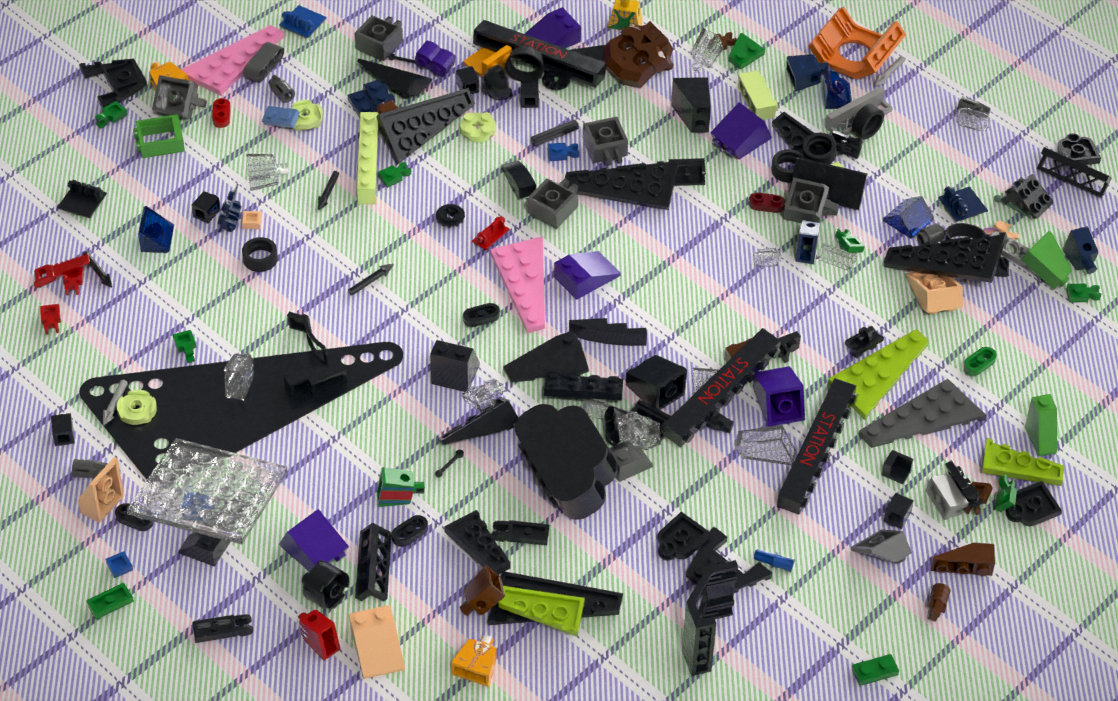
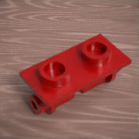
M502 216L496 217L495 221L482 232H479L472 242L487 250L510 230V228L505 226V218Z

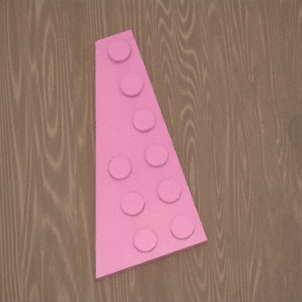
M270 25L181 70L188 75V80L221 96L243 76L245 65L266 42L277 44L285 37L284 31Z
M543 236L490 249V255L526 332L530 333L545 329Z

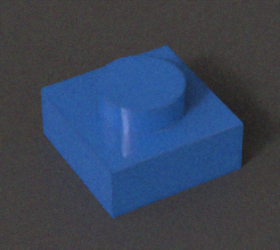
M125 551L105 559L114 578L133 571V566Z

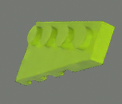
M986 439L982 473L998 476L1007 475L1010 478L1035 482L1043 481L1047 484L1062 486L1064 465L1042 457L1037 459L1030 456L1028 452H1018L1010 449L1011 446L1002 444L1001 446L993 443L992 439Z
M503 586L505 597L499 601V608L578 637L585 598Z

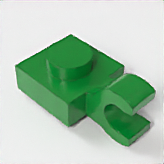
M117 101L102 108V113L95 116L99 121L96 125L101 129L109 121L113 123L127 116V109Z
M187 330L172 334L178 353L184 351L187 363L194 362L193 349L197 348L192 331Z
M1007 475L999 478L1001 490L997 492L995 509L999 512L1014 506L1016 501L1017 489L1015 488V481L1007 482Z

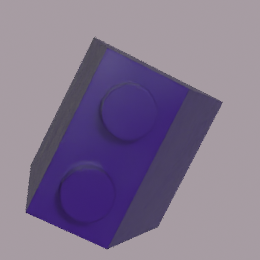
M740 102L710 132L713 137L712 141L717 147L720 148L722 146L729 156H735L739 160L772 138L765 121Z
M790 366L756 373L753 379L754 392L768 427L805 420L804 385Z
M319 509L287 531L279 543L289 555L309 572L319 560H324L328 563L334 560L339 562L346 556L345 551L349 547Z

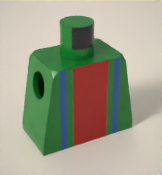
M381 467L376 491L378 507L410 504L413 494H424V482H414L412 471Z

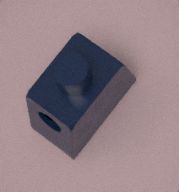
M813 54L787 56L786 70L795 91L819 84L821 82V73L829 72L828 62L818 63L816 56Z
M802 221L795 262L814 265L820 223ZM804 245H810V250H805Z
M1088 226L1071 230L1063 247L1064 254L1075 270L1085 269L1087 274L1094 273L1097 270L1094 262L1098 256V249Z

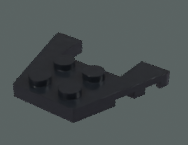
M134 58L111 60L112 63L102 64L101 61L94 62V65L79 64L80 71L85 79L102 73L113 92L97 96L101 108L115 101L119 103L147 85V80Z
M715 526L710 531L711 537L701 546L686 571V577L695 585L699 582L712 559H714L715 564L727 561L716 550L727 542L728 537ZM760 562L745 574L736 569L737 582H735L734 593L739 592V589L746 586L752 587L757 585V582L765 579L767 581L771 579L772 572Z

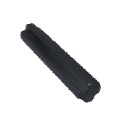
M576 120L569 121L531 136L530 141L533 146L540 145L578 130L579 124Z

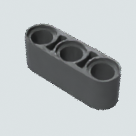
M266 42L245 65L243 77L261 83L283 58L284 48L271 42Z

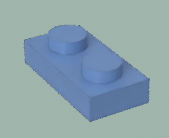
M268 106L262 122L265 125L294 128L300 112L297 109Z

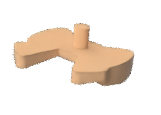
M1002 221L995 223V229L1001 233L1006 232L1007 236L1013 240L1018 239V233H1011L1007 230L1011 227V224Z

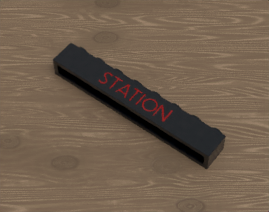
M483 20L474 29L473 44L494 52L499 51L506 45L511 47L512 50L518 47H531L542 55L543 66L547 71L595 88L605 78L606 63L486 20ZM516 55L512 57L536 67L541 66L537 59L529 55Z
M762 328L664 423L662 434L680 448L685 443H689L698 430L704 429L710 418L714 419L723 406L726 407L735 394L738 395L743 390L747 382L753 381L759 370L763 371L768 362L779 355L781 340Z
M834 378L778 494L777 507L798 515L802 508L806 509L809 502L808 495L814 492L817 484L815 482L816 478L821 477L824 469L822 466L824 463L827 464L831 452L829 451L836 446L838 439L836 436L843 431L845 424L843 421L844 419L848 420L851 413L850 407L855 405L857 401V385Z

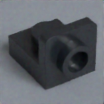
M798 331L778 338L781 340L778 357L784 363L789 362L790 352H794L800 346L801 335Z

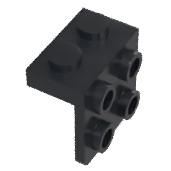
M1033 174L1025 179L1022 177L1017 179L1013 183L1015 186L1012 185L1005 190L1006 195L1001 198L1005 205L1018 198L1033 219L1039 218L1053 204L1052 198Z

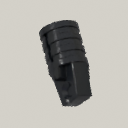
M718 413L714 419L710 418L707 421L706 426L713 430L730 433L734 421Z

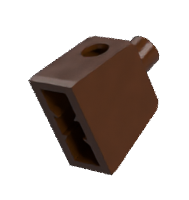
M485 565L464 589L466 601L460 606V610L467 616L474 610L480 615H484L505 597L501 576Z

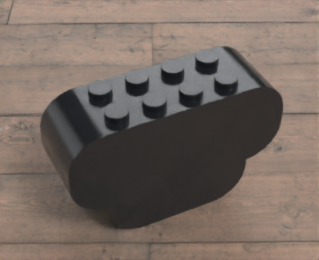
M539 404L521 414L515 424V433L521 442L518 446L554 507L559 506L568 518L575 520L584 519L598 511L606 499L604 487L616 477L618 464L588 413L582 407L574 405L566 406L558 411L552 405Z

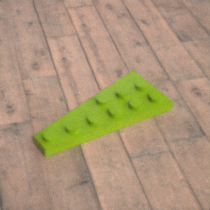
M915 329L830 377L828 384L831 386L834 378L857 385L856 394H858L855 405H851V407L865 420L871 410L876 408L882 397H885L898 382L904 371L909 369L910 364L926 349L929 340L918 329Z

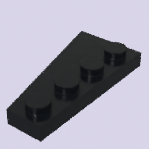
M786 112L781 113L772 121V127L792 150L803 154L802 144L814 132ZM815 145L809 149V152L815 155H824L830 151V148L826 145Z
M478 510L445 526V533L482 567L487 565L498 575L510 569L511 562L502 548L495 542L493 534H490L485 521L481 520Z

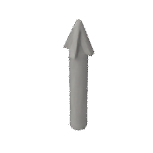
M900 56L883 74H878L874 86L885 84V80L905 62V58Z
M120 381L107 410H103V425H106L114 418L113 414L117 407V402L123 395L128 384L127 381Z

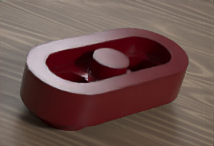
M753 193L749 197V206L756 211L779 213L785 208V199L775 194Z

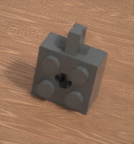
M159 75L152 110L158 114L168 116L178 114L179 118L191 120L196 106L206 108L207 100L198 98V85L195 82Z
M793 178L784 208V219L802 223L803 220L814 221L821 225L823 216H837L839 204L833 203L828 199L829 187L825 184Z

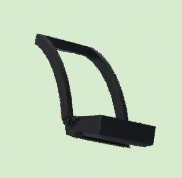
M289 311L287 314L289 328L306 333L312 352L322 362L327 364L328 353L326 347L312 334L309 316ZM313 342L323 350L324 357L316 350Z

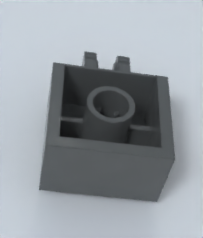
M371 15L354 33L355 48L384 61L403 41L402 22L397 20L392 24L393 18L390 16L383 20Z
M618 117L583 123V140L593 163L605 161L606 165L610 166L612 165V159H616L618 164L622 163V157L628 156V139Z
M546 178L527 198V213L557 229L578 207V194L576 193L578 185L573 184L567 189L569 185L568 180L564 179L558 184Z

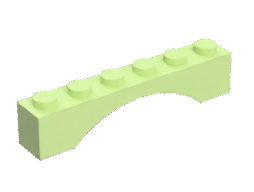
M361 112L357 178L358 204H376L377 149L379 141V122L376 116L378 112Z

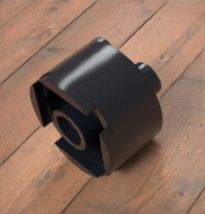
M319 560L311 571L305 573L302 577V583L304 584L303 594L317 605L325 609H333L345 596L343 591L345 587H349V575L324 560Z

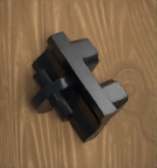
M833 131L831 136L836 141L838 154H846L858 159L863 140L855 139L843 132Z
M871 325L868 328H860L858 334L845 340V345L850 349V353L855 358H859L863 352L876 348L877 344L884 341V337L878 334Z

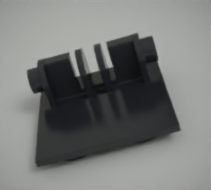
M74 179L72 181L69 180L67 186L70 190L57 208L91 218L107 195V192L101 190L100 187L91 186V184L86 185V183L83 182L81 184V182Z

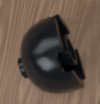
M500 63L490 67L484 74V83L482 84L485 93H489L495 99H505L513 96L511 87L509 88L508 79Z

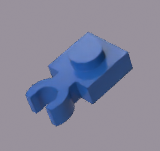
M565 143L548 144L549 161L567 160V156L572 158L579 157L578 144L576 143L566 146Z

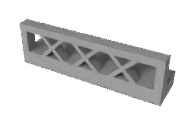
M879 87L827 114L825 128L831 133L837 131L835 129L837 127L845 128L842 132L849 135L853 131L852 124L848 122L854 119L857 112L863 106L871 103L876 107L882 105L885 108L882 110L884 115L892 112L893 107L884 100L885 90Z

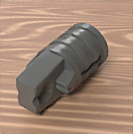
M273 75L268 81L274 93L283 102H290L295 97V91L280 77Z
M962 96L958 103L957 111L972 117L987 119L991 108Z
M74 459L72 476L95 478L108 463Z

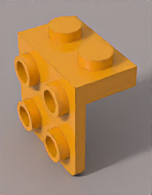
M506 45L497 52L481 48L465 59L464 65L467 67L473 66L475 72L484 78L485 72L500 63L503 69L506 68V61L512 48Z

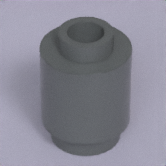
M933 224L921 229L917 233V241L920 245L927 242L931 244L938 243L944 240L945 230L939 224Z

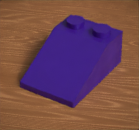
M563 7L548 13L524 33L565 49L581 42V26Z
M599 251L569 254L554 262V278L576 300L621 276V272Z

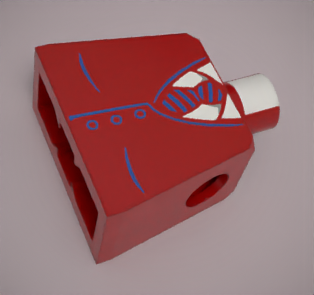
M313 610L308 614L303 612L297 617L304 641L322 660L325 661L341 650L335 623L318 610Z

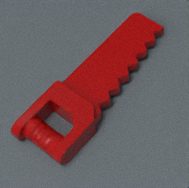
M88 253L85 256L81 255L75 259L71 258L65 262L62 261L60 264H46L35 269L34 286L36 288L56 281V278L89 264Z

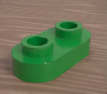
M991 347L980 348L966 358L964 371L972 376L981 374L996 362V351Z

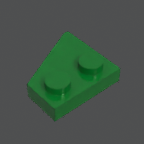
M740 33L728 61L741 70L765 55V49L745 34Z

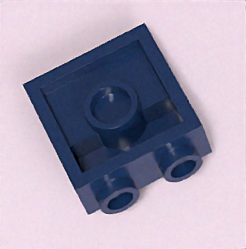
M379 79L363 84V90L347 95L349 103L359 118L361 112H377L376 108L382 102L387 103L389 100H392L396 103L394 95L388 93L387 84L385 82L381 83Z

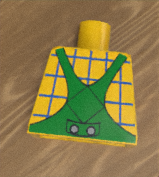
M615 0L608 24L609 29L623 30L630 24L642 26L643 19L639 1Z

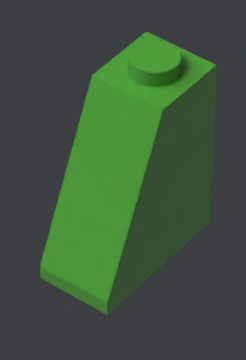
M1050 230L1021 259L1053 290L1059 285L1063 287L1069 280L1067 276L1072 272Z
M1051 394L1031 398L1025 423V429L1038 457L1057 453V407Z

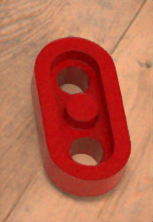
M219 98L213 102V125L218 128L227 127L231 120L230 101L225 98Z

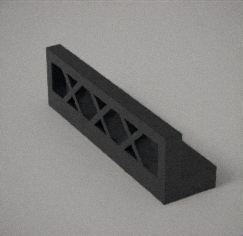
M1043 147L1041 152L1043 156L1037 169L1103 198L1112 179L1109 175ZM1047 157L1054 161L1056 167L1050 169L1043 167ZM1068 166L1072 174L1062 176L1059 168ZM1084 173L1088 181L1080 184L1077 182L1075 175ZM1098 180L1104 182L1100 192L1094 190L1092 182Z
M371 523L360 531L355 598L363 601L371 595L384 602L388 599L392 532L375 523ZM379 534L384 536V543L379 538ZM378 549L381 551L383 555V560H381L380 556L377 553ZM377 565H378V567L380 568V570H381V572H382V576H381V577H380L378 571L376 570V566H377ZM376 582L379 585L381 592L375 589Z

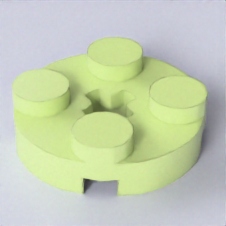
M300 100L292 104L291 109H297L300 112L294 130L302 131L321 126L323 110L318 103L316 105L311 100Z
M488 112L466 113L460 123V131L462 136L464 137L465 135L471 142H485L489 140L492 134L493 136L495 135L496 123Z
M144 390L129 391L128 395L125 397L121 396L117 402V412L121 421L132 425L150 422L157 411L155 398ZM136 405L140 406L139 409H133Z

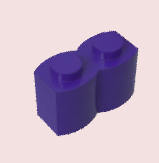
M426 40L417 51L414 61L420 67L430 69L435 75L445 77L454 66L456 56L446 49H441L434 42Z

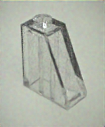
M783 425L738 431L734 445L742 459L793 465L796 449Z

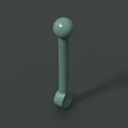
M1000 195L994 196V201L1003 203ZM1011 203L1006 204L1019 211L1022 216L1028 215L1026 209H1021Z

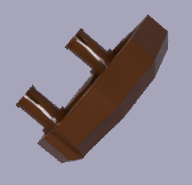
M651 21L642 26L630 24L620 32L621 35L609 40L604 46L606 68L622 85L641 88L655 73L659 74L663 70L669 71L674 66L671 61L673 48L668 38Z

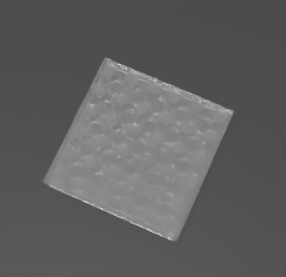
M176 438L128 506L127 515L243 544L287 474V466Z

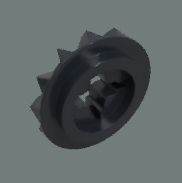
M549 71L544 72L542 82L549 89L561 90L570 84V78Z
M455 204L443 205L436 211L437 223H441L443 227L446 225L450 228L452 225L458 227L459 223L464 221L465 212L460 206Z

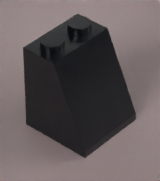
M708 77L673 78L671 106L691 133L709 132L711 102Z
M436 340L430 353L431 384L468 393L480 366V361L474 349Z
M654 355L651 358L645 359L635 368L633 367L626 373V386L642 401L662 410L685 395L687 369L661 356Z

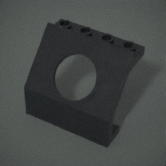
M712 559L686 602L682 653L691 676L712 672L717 624L715 619L733 615L732 606H734L735 602L733 596L735 582H737L736 569H738L736 560L715 564L714 559ZM702 596L701 604L699 606V609H697L696 605Z

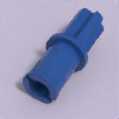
M756 549L753 556L757 561L772 565L771 568L777 567L789 572L792 571L795 559L778 555V552L772 554L760 549Z

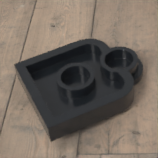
M1070 133L1058 142L1057 149L1059 154L1081 164H1099L1101 161V156L1093 140L1088 137H1080L1078 134Z
M1043 481L1017 490L1015 505L1006 509L1008 520L1021 522L1026 526H1035L1062 514L1061 508Z
M681 511L657 535L660 545L658 549L659 557L666 561L675 558L686 559L711 537V533Z

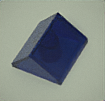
M825 66L823 78L825 109H839L852 102L850 83L831 67Z
M922 196L905 199L883 218L885 223L910 239L934 220V216Z
M147 206L143 207L138 232L141 252L168 253L170 251L174 224Z

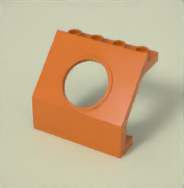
M841 7L808 46L816 56L818 63L828 62V65L833 70L859 79L876 73L903 40L906 33L898 21L893 22L883 35L858 26L845 7ZM847 43H858L867 47L869 52L862 61H851L841 56L839 48Z

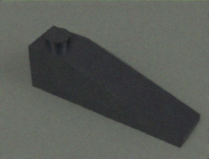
M359 58L357 60L358 63L393 90L400 91L399 95L410 97V94L418 96L432 82V78Z
M573 330L553 337L503 366V370L510 382L534 381L536 378L546 377V374L551 373L581 375L589 372L582 344Z
M500 396L482 407L479 415L476 414L468 417L465 425L455 426L439 437L438 440L442 444H447L505 429L508 431L515 427L519 417L509 400Z
M236 498L208 519L206 523H203L186 538L178 553L215 567L252 510L253 505Z

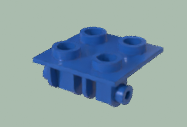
M298 5L292 12L284 11L282 13L284 20L279 26L308 38L327 17Z

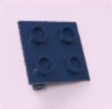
M239 184L236 185L234 190L230 189L227 196L228 201L225 200L221 210L223 214H220L217 224H220L218 232L222 228L228 232H232L236 228L242 208L239 201H234Z
M948 186L944 189V195L938 197L956 222L988 212V209L970 186L957 191L953 187Z

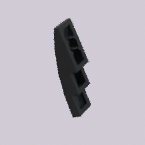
M607 318L569 320V331L573 330L576 336L583 340L623 346H646L647 344L646 328H627V323L608 324Z

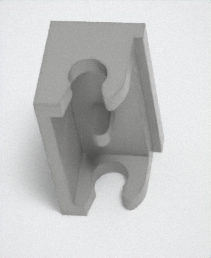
M945 474L931 477L925 491L943 519L947 520L948 518L961 515L962 511L958 509L967 507L969 502L952 476Z

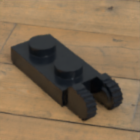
M952 460L947 462L945 466L948 474L952 476L969 502V505L973 508L979 507L982 502L976 487L972 486L969 478H964L965 475L960 466L956 467Z
M501 520L493 523V528L496 531H493L492 534L495 537V541L499 542L507 540L510 542L547 546L550 525Z
M228 615L193 621L195 643L236 637L237 635L241 637L250 635L254 631L251 625H247L252 622L251 615Z

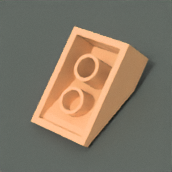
M922 272L906 273V278L920 307L927 313L936 314L938 311H955L957 308H963V286L952 277Z
M114 457L105 466L78 500L80 513L99 523L125 496L118 458Z
M390 605L350 613V630L363 678L366 679L405 670Z

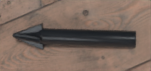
M333 171L322 195L318 197V210L328 204L327 200L339 177L338 171Z
M85 251L82 255L85 256L88 253L89 265L102 280L101 283L112 288L110 275L103 271L88 251Z
M394 264L379 266L380 269L348 289L349 294L352 296L384 275L386 277Z

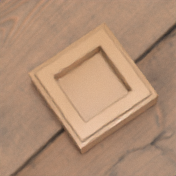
M243 211L242 229H260L262 212Z

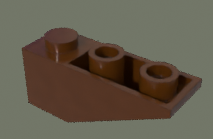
M974 542L934 556L931 571L992 576L995 566V545Z

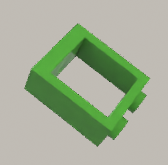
M178 114L136 121V128L133 131L135 139H139L136 141L137 152L141 151L142 158L185 152ZM174 132L175 138L147 143H144L143 136Z

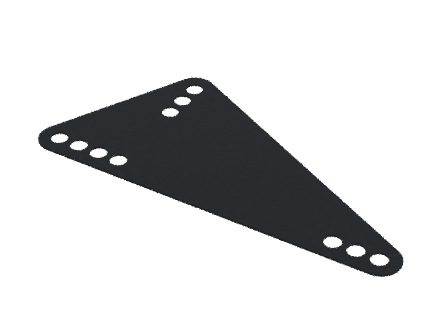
M378 342L326 349L328 353L327 364L322 362L312 351L256 357L253 358L252 364L249 361L250 358L94 377L81 385L79 394L84 403L103 425V410H107L114 395L109 390L110 386L120 383L121 380L127 381L128 384L122 397H125L129 391H132L129 389L130 383L134 381L143 383L141 390L149 392L150 396L156 400L157 411L151 421L139 425L128 424L121 421L116 407L113 414L114 418L103 426L151 486L158 489H169L394 368L403 360V350L393 342ZM317 350L324 357L323 350ZM384 350H389L393 353V357L389 360H383L379 357V354ZM368 352L374 355V359L371 362H363L360 356ZM345 355H352L355 358V362L345 365L341 362V358ZM325 366L346 368V383L312 396L308 391L291 398L285 389L284 375L294 371ZM152 379H160L163 382L162 386L157 389L150 388L148 383ZM94 386H101L104 388V393L100 396H93L90 394V390ZM136 405L133 409H139L140 406ZM164 438L168 440L169 444L164 449H158L154 446L155 441ZM160 454H168L170 461L166 464H158L156 457ZM162 469H168L172 472V476L167 480H161L157 477V473Z

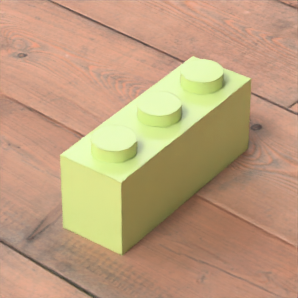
M759 70L739 74L737 87L748 109L762 120L775 118L778 104L773 99L771 90L767 88L765 78L761 76Z

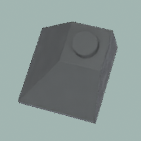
M634 438L609 448L618 464V471L615 477L618 482L653 467L652 462Z
M881 529L850 547L853 552L883 561L894 562L895 564L905 561L906 557L912 554L904 532Z

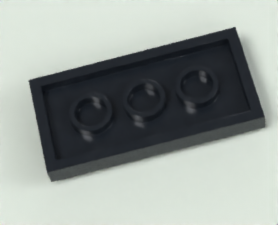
M797 157L790 188L793 178L825 184L829 187L828 199L831 202L859 210L868 173Z
M546 374L544 396L622 401L623 379L617 376L603 378L598 375L586 377L579 374Z

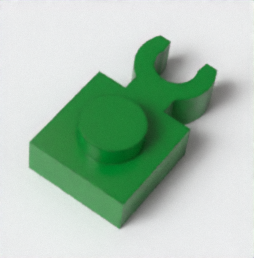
M402 162L397 168L392 165L379 171L378 178L388 188L403 181V177L410 176L412 170L411 168L406 169L407 163Z
M837 229L835 237L839 239L840 245L846 252L853 254L864 251V244L856 236H851V232L848 229H845L844 233Z
M1086 283L1067 284L1066 289L1069 303L1088 302L1089 298L1096 301L1101 299L1102 294L1098 293L1099 285L1087 287Z

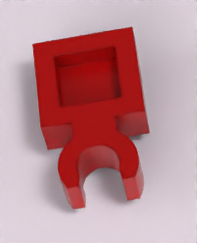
M83 267L63 275L66 295H69L70 290H75L76 295H79V285H83Z
M59 304L40 306L41 323L44 325L45 334L49 333L48 330L50 328H54L56 333H59L58 323H61Z

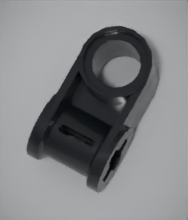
M609 406L604 415L605 437L609 444L615 446L623 438H628L631 435L630 413L623 409Z

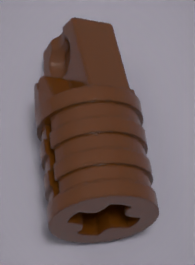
M936 583L932 587L927 606L930 608L928 619L936 622L940 614L945 613L951 592L947 585Z

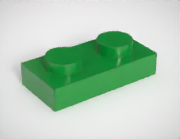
M124 582L86 600L87 606L96 620L134 602L133 596Z
M891 654L853 664L851 669L859 686L897 676L900 671Z

